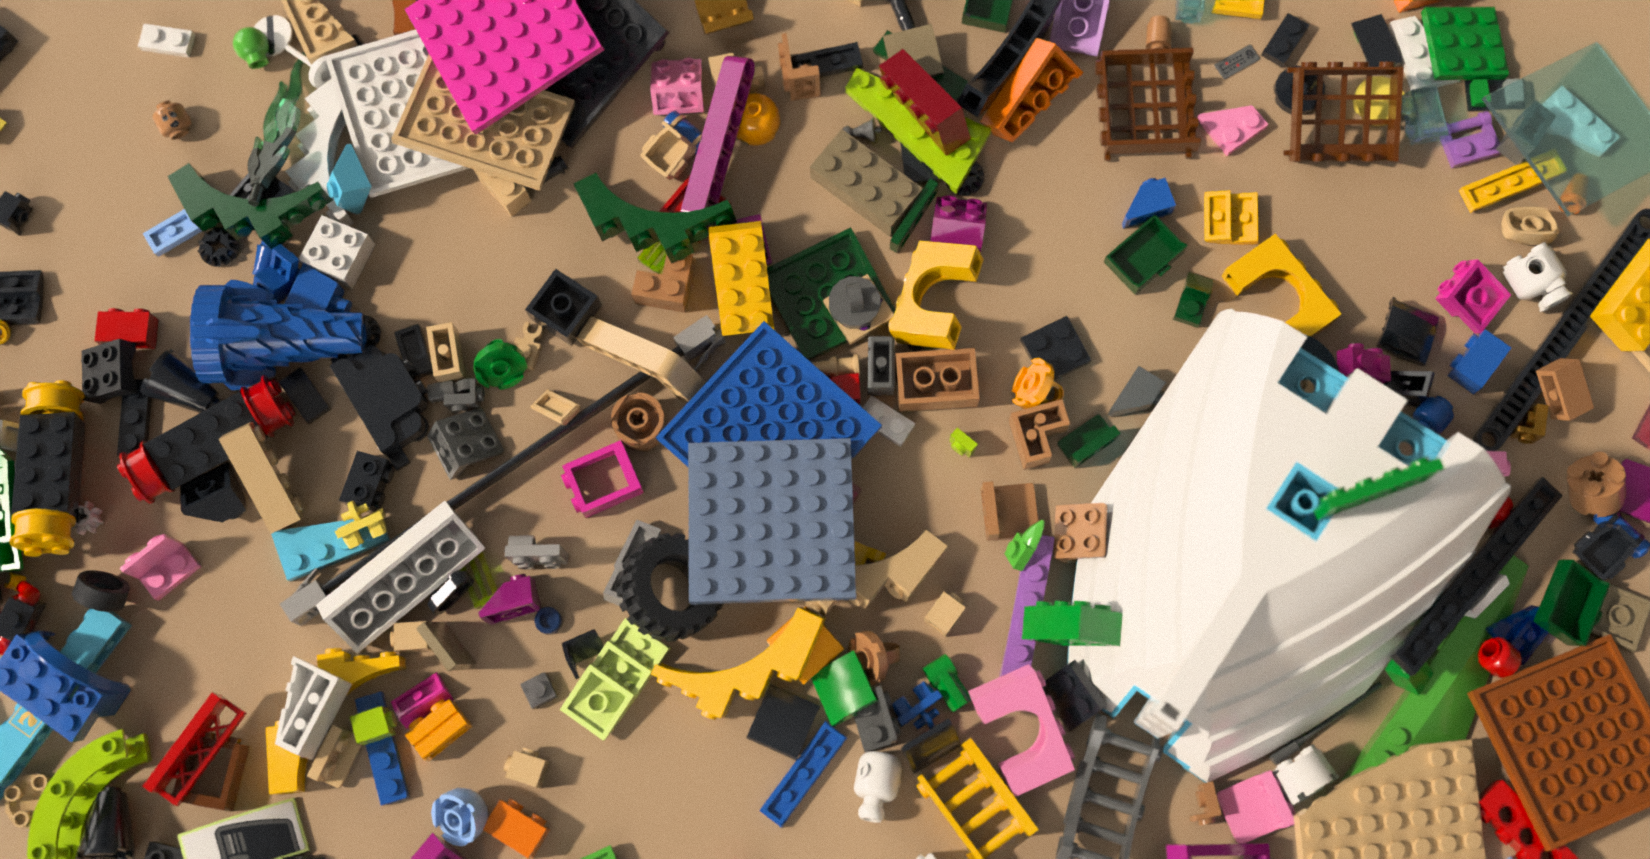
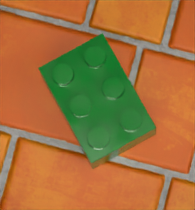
M1036 601V606H1024L1023 640L1059 646L1120 647L1123 613L1111 611L1112 606L1095 604L1093 608L1091 602L1074 601V605H1071V602L1055 601L1054 606L1051 602Z

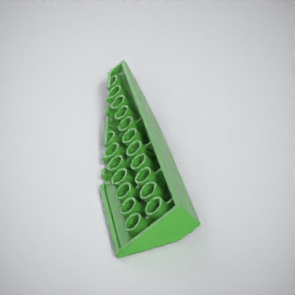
M1516 556L1509 560L1499 574L1506 575L1510 584L1475 619L1465 615L1426 661L1434 674L1420 696L1404 690L1340 782L1371 766L1376 767L1386 762L1387 758L1393 755L1398 756L1408 751V748L1415 744L1466 739L1476 713L1467 693L1485 686L1490 674L1478 661L1479 649L1485 641L1493 637L1503 638L1529 567L1526 563Z

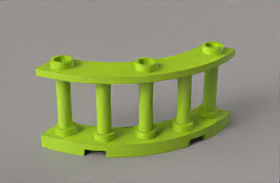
M124 729L108 733L81 748L58 769L44 789L34 810L28 835L27 859L76 858V852L86 827L85 824L97 794L104 791V788L117 777L143 763L152 761L147 734L142 733L125 740Z

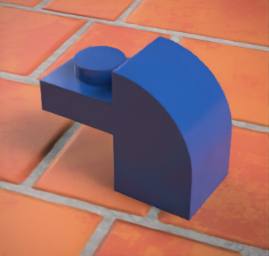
M279 244L272 249L270 266L254 275L253 285L275 293V300H277L278 304L289 295L300 271L298 268L299 259L294 253Z

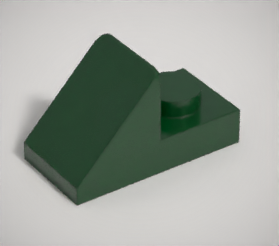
M1188 272L1173 320L1198 328L1206 303L1211 296L1214 280Z

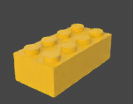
M761 221L709 227V240L722 336L752 333L763 321L774 329Z
M1650 239L1645 242L1590 315L1594 322L1621 351H1645L1650 344Z

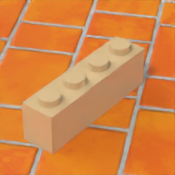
M249 422L222 435L219 441L269 532L272 534L299 521L303 516L301 511L304 510V507L298 496L293 497L289 490L292 486L285 473L281 474L276 464L279 461L272 449L268 450L263 441L266 440V437L259 425L255 427L253 422Z

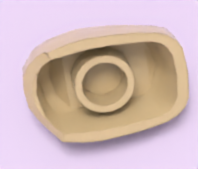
M1511 208L1505 211L1501 221L1503 237L1515 243L1539 245L1546 242L1548 245L1559 234L1557 222L1550 214L1548 208Z

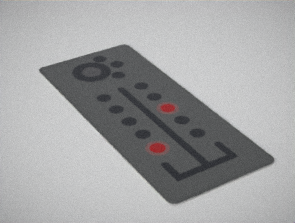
M1249 44L1214 64L1223 79H1226L1258 61L1260 57Z

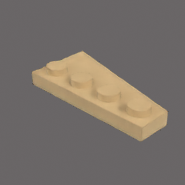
M281 0L310 65L322 56L357 46L354 38L344 30L337 19L335 20L328 9L318 0Z

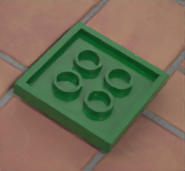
M1425 7L1422 10L1421 16L1434 80L1505 79L1509 76L1495 7Z

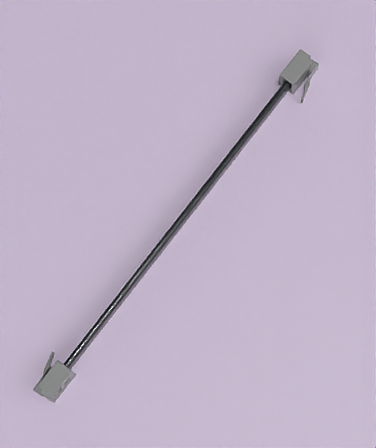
M706 315L673 337L676 348L671 351L678 354L681 358L684 357L688 363L703 353L700 357V362L694 368L697 372L707 362L709 356L717 348L725 344L726 341L720 330L716 331L715 325ZM640 371L579 412L566 426L561 424L448 500L447 503L455 511L652 378V376ZM416 523L325 584L317 580L311 582L320 571L318 568H315L300 583L297 590L280 603L289 620L302 626L318 615L320 612L316 605Z

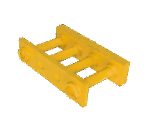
M970 738L960 745L963 749L960 752V757L928 781L921 774L916 778L919 781L916 787L925 800L928 797L932 799L969 850V853L966 854L967 858L985 859L1019 833L1021 835L1025 833L1026 836H1031L1039 829ZM974 764L980 772L977 775L978 778L943 804L934 792V789L966 765L971 766ZM984 787L986 789L991 787L997 795L993 798L994 802L960 827L950 813ZM1002 810L1004 812L1008 810L1014 818L1010 821L1011 825L977 850L967 836Z

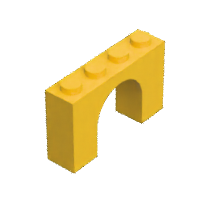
M1276 233L1228 266L1221 276L1237 296L1265 278L1275 277L1289 282L1298 293L1300 307L1298 313L1285 323L1300 333L1311 337L1316 336L1333 324L1341 315L1337 303L1326 296L1320 282L1308 274L1305 264L1300 259L1294 257L1290 252L1288 243L1284 239L1279 238Z
M919 241L917 249L912 254L909 272L906 273L902 293L897 298V308L894 316L889 321V332L895 337L897 343L955 350L962 329L955 314L921 309V301L925 292L932 285L942 280L953 279L977 282L984 261L977 246Z

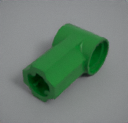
M943 654L922 668L927 679L935 689H938L952 713L972 701L969 693L957 676L958 672L946 654Z

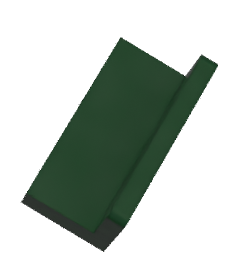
M1097 414L1059 440L1057 445L1072 466L1077 468L1116 441L1121 433L1115 425L1110 428L1102 416Z

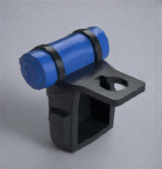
M1617 511L1606 517H1597V514H1594L1593 520L1598 525L1593 532L1587 531L1574 544L1575 548L1572 551L1588 570L1602 581H1605L1607 578L1611 580L1626 566L1625 561L1630 556L1637 559L1646 555L1650 549V542Z

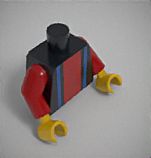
M11 572L9 573L11 576L10 581L5 583L4 587L16 590L18 594L8 598L0 614V655L5 653L16 634L33 632L47 604L39 600L40 591L27 582L25 576Z

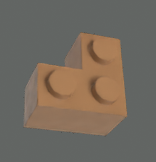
M693 254L674 263H671L666 255L662 274L637 270L631 294L634 303L685 313L696 265Z
M1062 399L1011 413L1008 421L1023 470L1048 464L1052 458V453L1047 437L1067 432L1070 422Z

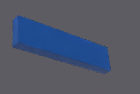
M825 721L759 811L782 828L847 740V737Z

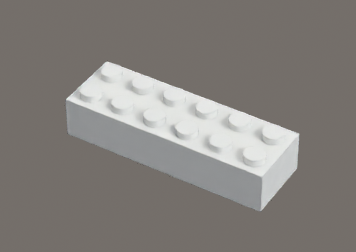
M443 501L316 606L323 620L358 654L442 585L449 575L460 570L481 553L485 547L446 501Z

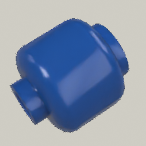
M1441 396L1429 397L1413 413L1414 420L1438 435L1442 434L1454 418L1452 404Z

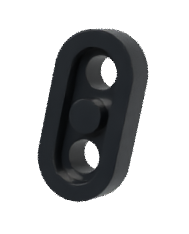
M458 570L449 575L447 583L429 597L428 607L433 614L440 615L449 610L473 585L474 579L468 571L461 572Z

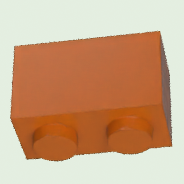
M511 798L508 802L499 800L487 819L483 830L526 858L533 859L551 830L545 826L547 821L535 813L530 817L522 812L524 806Z

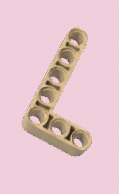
M590 316L576 337L581 344L589 349L658 379L673 395L685 404L707 383L675 352Z

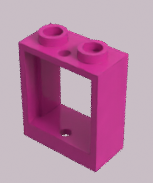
M621 440L562 465L565 473L561 475L566 489L572 488L575 497L571 498L575 511L577 513L582 512L585 518L644 493ZM615 454L629 486L586 504L573 472Z

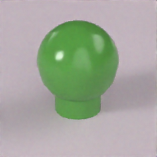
M245 27L235 34L233 49L239 58L247 61L250 69H259L268 64L269 61L266 56L269 49L268 39L261 30L255 27Z

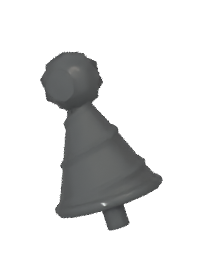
M873 117L854 129L850 126H844L843 130L851 136L856 135L876 143L877 132H882V127H876V121Z

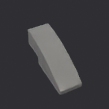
M636 520L614 565L613 574L603 592L604 600L618 606L623 602L622 597H617V588L621 586L617 579L619 573L623 570V563L631 556L633 551L653 537L657 538L661 533V529Z

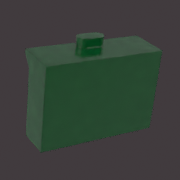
M966 0L961 24L1005 33L1013 0Z
M1153 215L1105 257L1104 263L1136 295L1158 275L1162 277L1172 268L1170 265L1184 254L1188 245L1181 242L1156 215Z
M1573 559L1558 560L1533 622L1567 646H1586L1594 625H1597L1603 614L1601 607L1611 584L1600 580Z

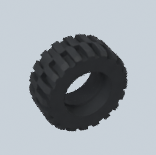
M665 533L657 538L653 537L647 540L625 560L622 565L623 570L619 573L617 579L621 583V586L617 588V597L623 598V602L619 606L622 612L627 610L630 615L627 621L631 625L636 623L640 626L638 632L643 635L650 632L652 633L651 638L660 641L665 638L667 642H673L680 638L682 640L707 627L718 616L717 611L722 609L723 604H689L685 610L676 611L665 607L658 601L651 586V575L656 566L660 564L674 566L682 571L689 581V538L685 539V534L675 533L673 536Z

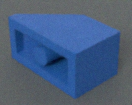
M1151 178L1142 183L1122 223L1123 229L1145 223L1153 215L1161 218L1173 213L1176 204L1166 178L1159 180Z

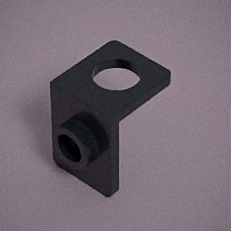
M595 629L561 643L566 662L576 680L580 678L576 663L600 653L604 647Z

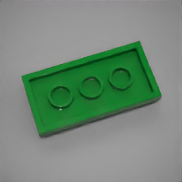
M1424 457L1410 463L1411 466L1402 470L1400 467H1396L1383 473V476L1375 480L1372 477L1363 479L1355 483L1356 486L1347 489V491L1345 487L1327 493L1328 496L1320 499L1321 504L1313 511L1319 521L1426 482L1444 470L1445 467L1440 458L1429 461L1428 457Z

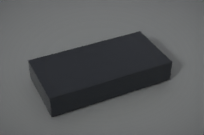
M415 324L394 332L402 359L408 358L415 369V372L412 373L414 378L419 379L433 374L431 357L421 326Z
M301 367L279 381V384L308 424H311L331 410Z

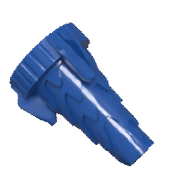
M230 280L225 285H199L193 297L190 315V348L196 376L202 383H223L230 390H239L243 386L250 387L259 383L263 375L268 378L275 377L276 369L273 366H289V362H312L321 358H338V354L362 353L367 343L363 313L326 312L324 310L303 308V304H277L275 293L268 292L247 282Z

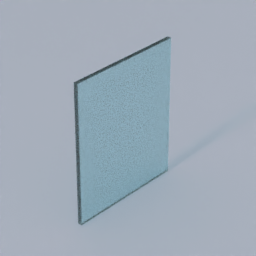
M1598 42L1482 98L1483 102L1567 217L1650 173V111Z

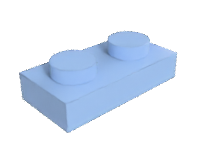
M184 209L142 234L154 254L159 257L199 234L202 230L190 220Z

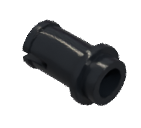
M561 155L557 158L554 156L544 183L560 173L565 174V170L569 169Z

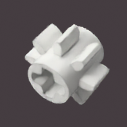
M86 501L84 506H79V520L72 528H77V533L84 535L86 530L96 533V528L99 524H103L99 515L103 511L97 507L94 508L93 503Z

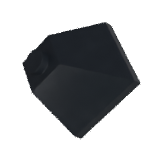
M229 462L180 486L181 512L183 515L223 523L229 519H236L243 512L247 511L246 498Z

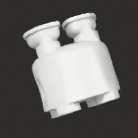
M1546 242L1532 248L1527 257L1522 258L1519 255L1508 261L1507 265L1503 267L1505 270L1503 271L1504 276L1520 300H1530L1542 294L1543 299L1538 303L1540 313L1558 305L1572 295V292H1569L1564 286L1566 284L1564 280L1567 275L1566 270L1552 247L1547 246ZM1528 267L1535 268L1538 274L1531 273Z

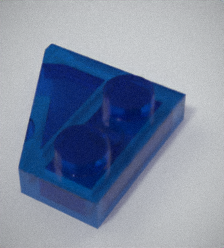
M1531 605L1487 626L1485 629L1492 638L1501 637L1515 646L1521 654V665H1525L1549 633L1533 622L1539 606Z

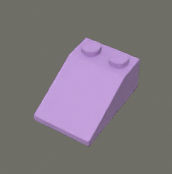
M1062 0L1055 12L1049 42L1057 44L1061 50L1098 56L1110 0Z

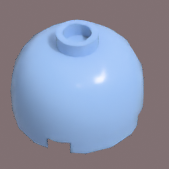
M455 788L445 792L434 801L431 810L435 828L440 826L444 832L441 837L455 846H464L474 841L484 831L483 829L489 816L487 806L482 797L477 792L468 788Z

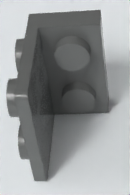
M482 408L438 420L427 435L450 480L460 477L466 466L501 455L504 452V448Z
M881 686L875 687L874 691L878 702L856 712L857 715L854 716L864 753L895 744L897 736L901 734L896 717L891 719L888 711L892 709L888 690L883 692Z

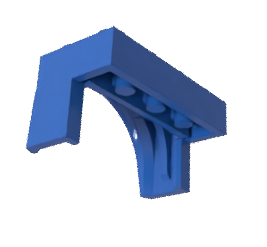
M37 631L28 634H16L0 659V691L70 742L83 741L98 717L115 715L130 693L131 689L128 684L113 681L93 673L50 645L47 641L50 637L54 636L55 632ZM79 683L80 686L78 690L76 691L72 699H70V694L72 693L76 685Z

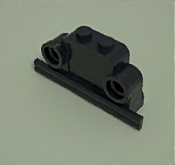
M366 346L362 353H354L349 357L346 354H339L338 358L330 359L332 371L379 450L389 457L397 471L409 465L411 462L402 448L412 442L423 440L429 432V423L421 415L428 407V399L425 396L428 391L420 379L416 381L412 375L415 369L409 359L402 360L394 353L386 354L375 346Z

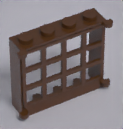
M1194 48L1102 50L1100 57L1095 61L1096 76L1100 75V83L1097 84V99H1101L1102 107L1098 109L1099 123L1103 122V131H1100V146H1105L1104 161H1110V154L1185 152V158L1191 159V152H1197L1201 144V138H1196L1195 133L1198 128V117H1194V107L1197 98L1196 94H1192V83L1195 73L1194 70H1190V60L1193 56ZM1155 64H1173L1174 80H1156ZM1125 65L1126 81L1108 82L1107 66ZM1131 65H1149L1150 80L1132 81ZM1157 86H1175L1176 102H1158ZM1127 87L1128 103L1110 104L1109 88ZM1133 87H1151L1152 103H1134ZM1177 108L1178 124L1160 125L1158 109ZM1134 109H1153L1154 125H1135ZM1110 110H1129L1130 126H1111ZM1178 130L1179 138L1161 139L1160 131ZM1154 131L1155 139L1136 140V132ZM1112 132H1130L1131 140H1112Z
M1301 62V67H1287V73H1293L1290 150H1283V156H1289V161L1293 162L1399 161L1404 67H1395V62H1379V67H1369V62H1353V67H1343V62H1327V67H1317V62ZM1304 75H1317L1316 95H1303ZM1323 75H1342L1341 95H1322ZM1348 75H1366L1365 95H1347ZM1372 75H1390L1389 95H1371ZM1303 100H1316L1315 119H1302ZM1322 100H1340L1339 119H1321ZM1346 100H1365L1364 119H1346ZM1371 100H1389L1388 119H1370ZM1388 124L1387 144H1369L1370 125ZM1302 125H1315L1314 144H1301ZM1321 125H1339L1338 144H1320ZM1345 125H1363L1362 144H1344Z

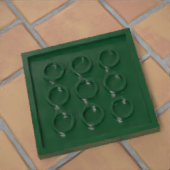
M851 227L767 267L770 296L799 352L809 361L848 342L823 303V300L829 297L832 288L840 280L847 277H863L868 274L893 314L895 313L892 302Z

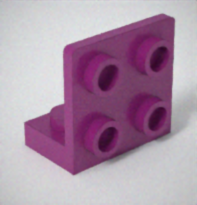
M1624 459L1621 465L1626 473V498L1623 507L1618 512L1650 523V467Z

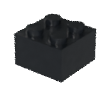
M555 268L525 311L532 321L570 346H573L577 340L576 337L590 316L594 317L602 304L596 294Z

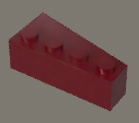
M904 49L879 65L882 85L894 93L898 102L905 106L945 156H948L971 139L962 107Z

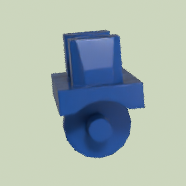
M923 681L912 689L920 700L917 705L911 707L904 696L892 703L900 727L918 715L921 718L913 723L917 730L924 725H927L929 729L935 727L932 720L940 715L936 708L928 713L925 710L939 701L942 696L938 690L934 692Z

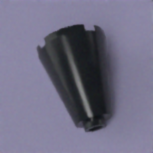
M172 349L164 351L149 370L152 372L150 380L144 378L141 386V393L148 397L198 413L221 401L218 399L219 392L209 383L200 382L195 370Z
M105 787L104 791L97 794L75 859H135L127 793L122 792V788Z

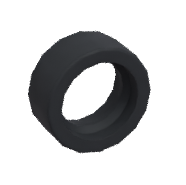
M86 570L80 572L77 576L72 596L76 602L89 609L117 612L123 609L130 586L128 582L117 575L104 571Z

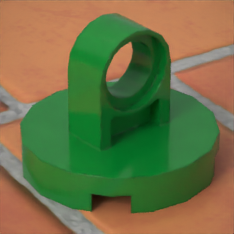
M495 339L478 352L474 359L473 369L478 382L484 387L489 388V386L498 387L499 390H504L522 381L523 373L527 369V362L523 351L516 345L504 343L501 339Z

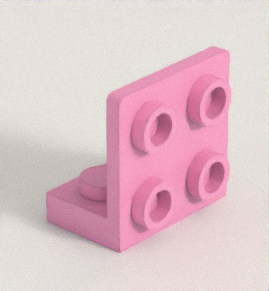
M685 58L672 61L663 59L652 62L650 91L654 115L669 114L674 110L679 113L704 112L701 59Z
M166 534L153 537L147 543L148 546L142 551L130 555L120 569L123 573L139 579L152 597L159 601L202 566L184 543Z

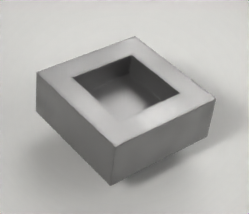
M546 672L520 684L531 709H535L558 697Z

